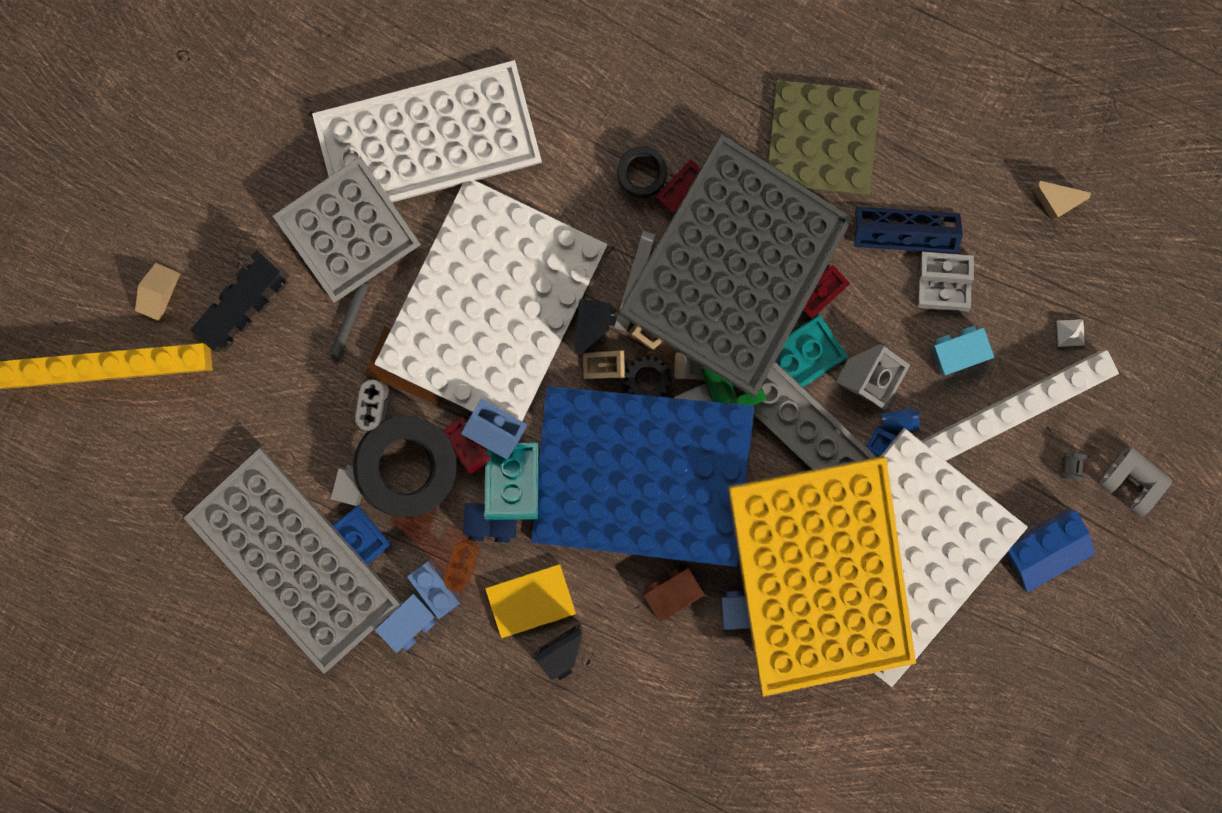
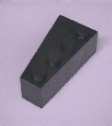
M258 250L251 256L255 261L246 267L243 266L236 274V279L238 280L236 284H230L220 293L218 299L221 302L218 305L213 303L191 329L214 352H220L221 350L225 352L235 341L233 337L239 331L244 332L251 325V317L257 311L261 313L270 304L268 299L274 292L280 293L288 284L286 279L289 275L268 255Z

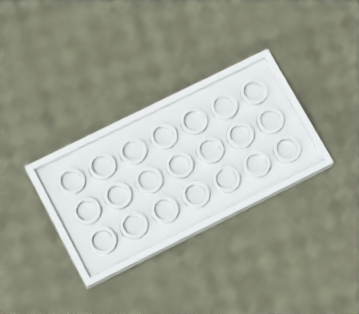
M515 60L312 113L328 176H332L361 156L392 202L542 163Z

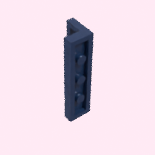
M856 207L854 247L958 254L963 237L960 213ZM862 216L873 217L876 221H863ZM895 218L899 219L902 222L893 223L889 219ZM916 220H924V221L927 222L928 224H927V225H919V224L916 223L915 221H916ZM954 222L955 227H946L941 223Z

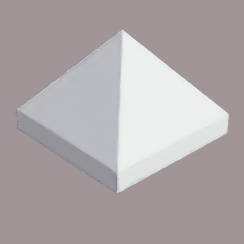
M1083 319L1056 321L1058 347L1085 345Z

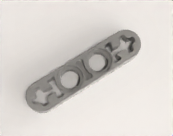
M646 231L642 232L620 309L648 261L656 234ZM618 314L614 328L627 332L630 321Z

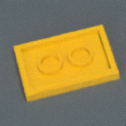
M560 564L485 588L501 638L576 614Z

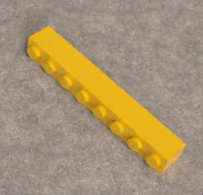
M201 343L0 361V389L213 371L211 349L206 344Z

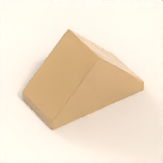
M1043 181L1036 182L1032 188L1051 220L1060 217L1086 201L1091 195L1090 192Z
M155 263L138 285L135 311L160 321L181 273Z
M624 351L583 353L584 379L624 378Z

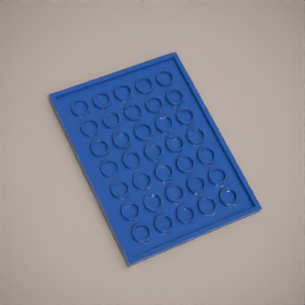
M547 386L538 469V519L533 520L531 543L739 566V554L728 487L747 483L754 406Z

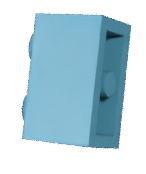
M974 325L960 330L961 336L951 338L949 334L935 339L936 345L930 346L940 376L948 375L995 358L984 328L976 330Z

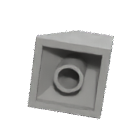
M879 344L848 359L836 383L886 411L910 364L885 346Z

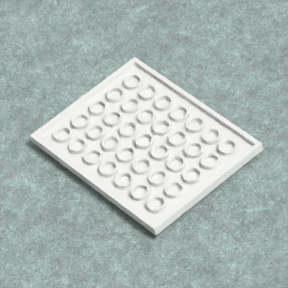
M475 180L463 183L383 345L375 365L472 412L475 410L480 399H483L523 421L579 306V299H582L608 244Z
M904 428L880 457L884 456L887 458L915 659H917L1028 527ZM911 665L875 672L874 674L893 687Z

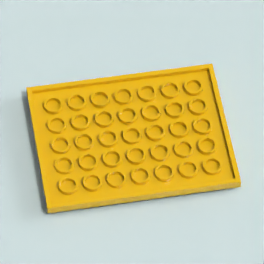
M886 457L871 458L728 487L759 687L762 696L916 664Z

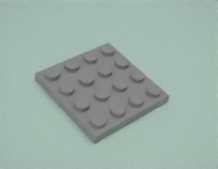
M361 156L273 215L276 222L334 303L421 245Z

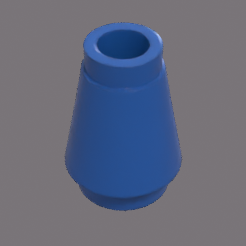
M908 408L882 414V429L901 432L905 428L912 434L913 431H920L919 410Z

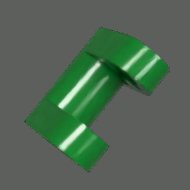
M707 368L701 369L714 402L753 406L767 400L763 388H760L758 394L754 397L749 394L738 397L733 384Z

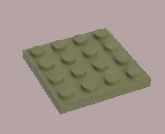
M777 80L768 164L808 190L869 196L881 91Z

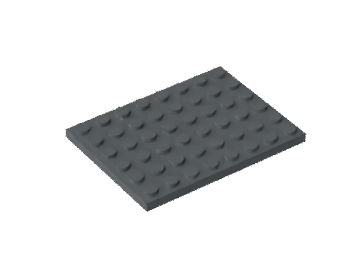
M721 134L618 314L754 397L758 394L853 218Z

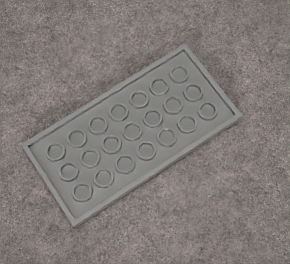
M259 448L184 517L187 523L323 674L403 604L263 448Z

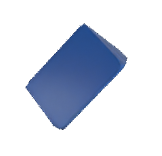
M877 427L866 447L874 455L880 457L895 440L896 436Z

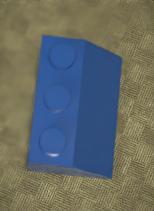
M1066 509L1022 534L1005 556L1028 593L1093 556L1095 551L1090 533L1077 510Z

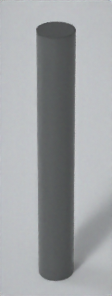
M363 283L357 287L330 352L331 355L340 358L369 285Z

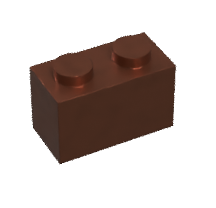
M681 565L669 571L667 573L669 577L662 582L656 579L645 586L647 591L643 593V596L659 622H662L704 596L703 591L687 566L682 569Z

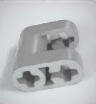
M368 380L360 388L355 417L357 425L363 430H373L380 422L386 420L390 389L384 382ZM371 390H379L380 394L375 396L371 394ZM368 403L378 404V408L368 407ZM367 415L375 417V422L367 420Z
M1129 446L1104 474L1099 484L1111 493L1121 485L1128 475L1133 477L1144 488L1131 503L1130 509L1139 517H1143L1166 492L1172 483V479L1132 446Z

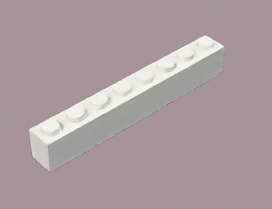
M1108 350L1098 351L921 440V442L947 461L1114 377L1119 372Z

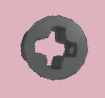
M1063 452L1065 464L1064 472L1060 474V478L1084 481L1085 477L1082 475L1084 459H1087V455Z

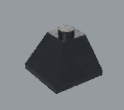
M579 299L576 355L583 354L608 333L609 325L615 326L616 310H611V304Z
M581 623L536 650L534 658L551 680L555 678L562 680L572 673L571 668L575 665L583 632Z

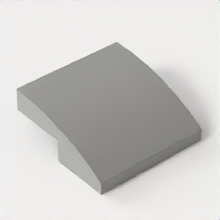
M922 252L918 279L917 308L969 312L971 309V284L974 280V256Z

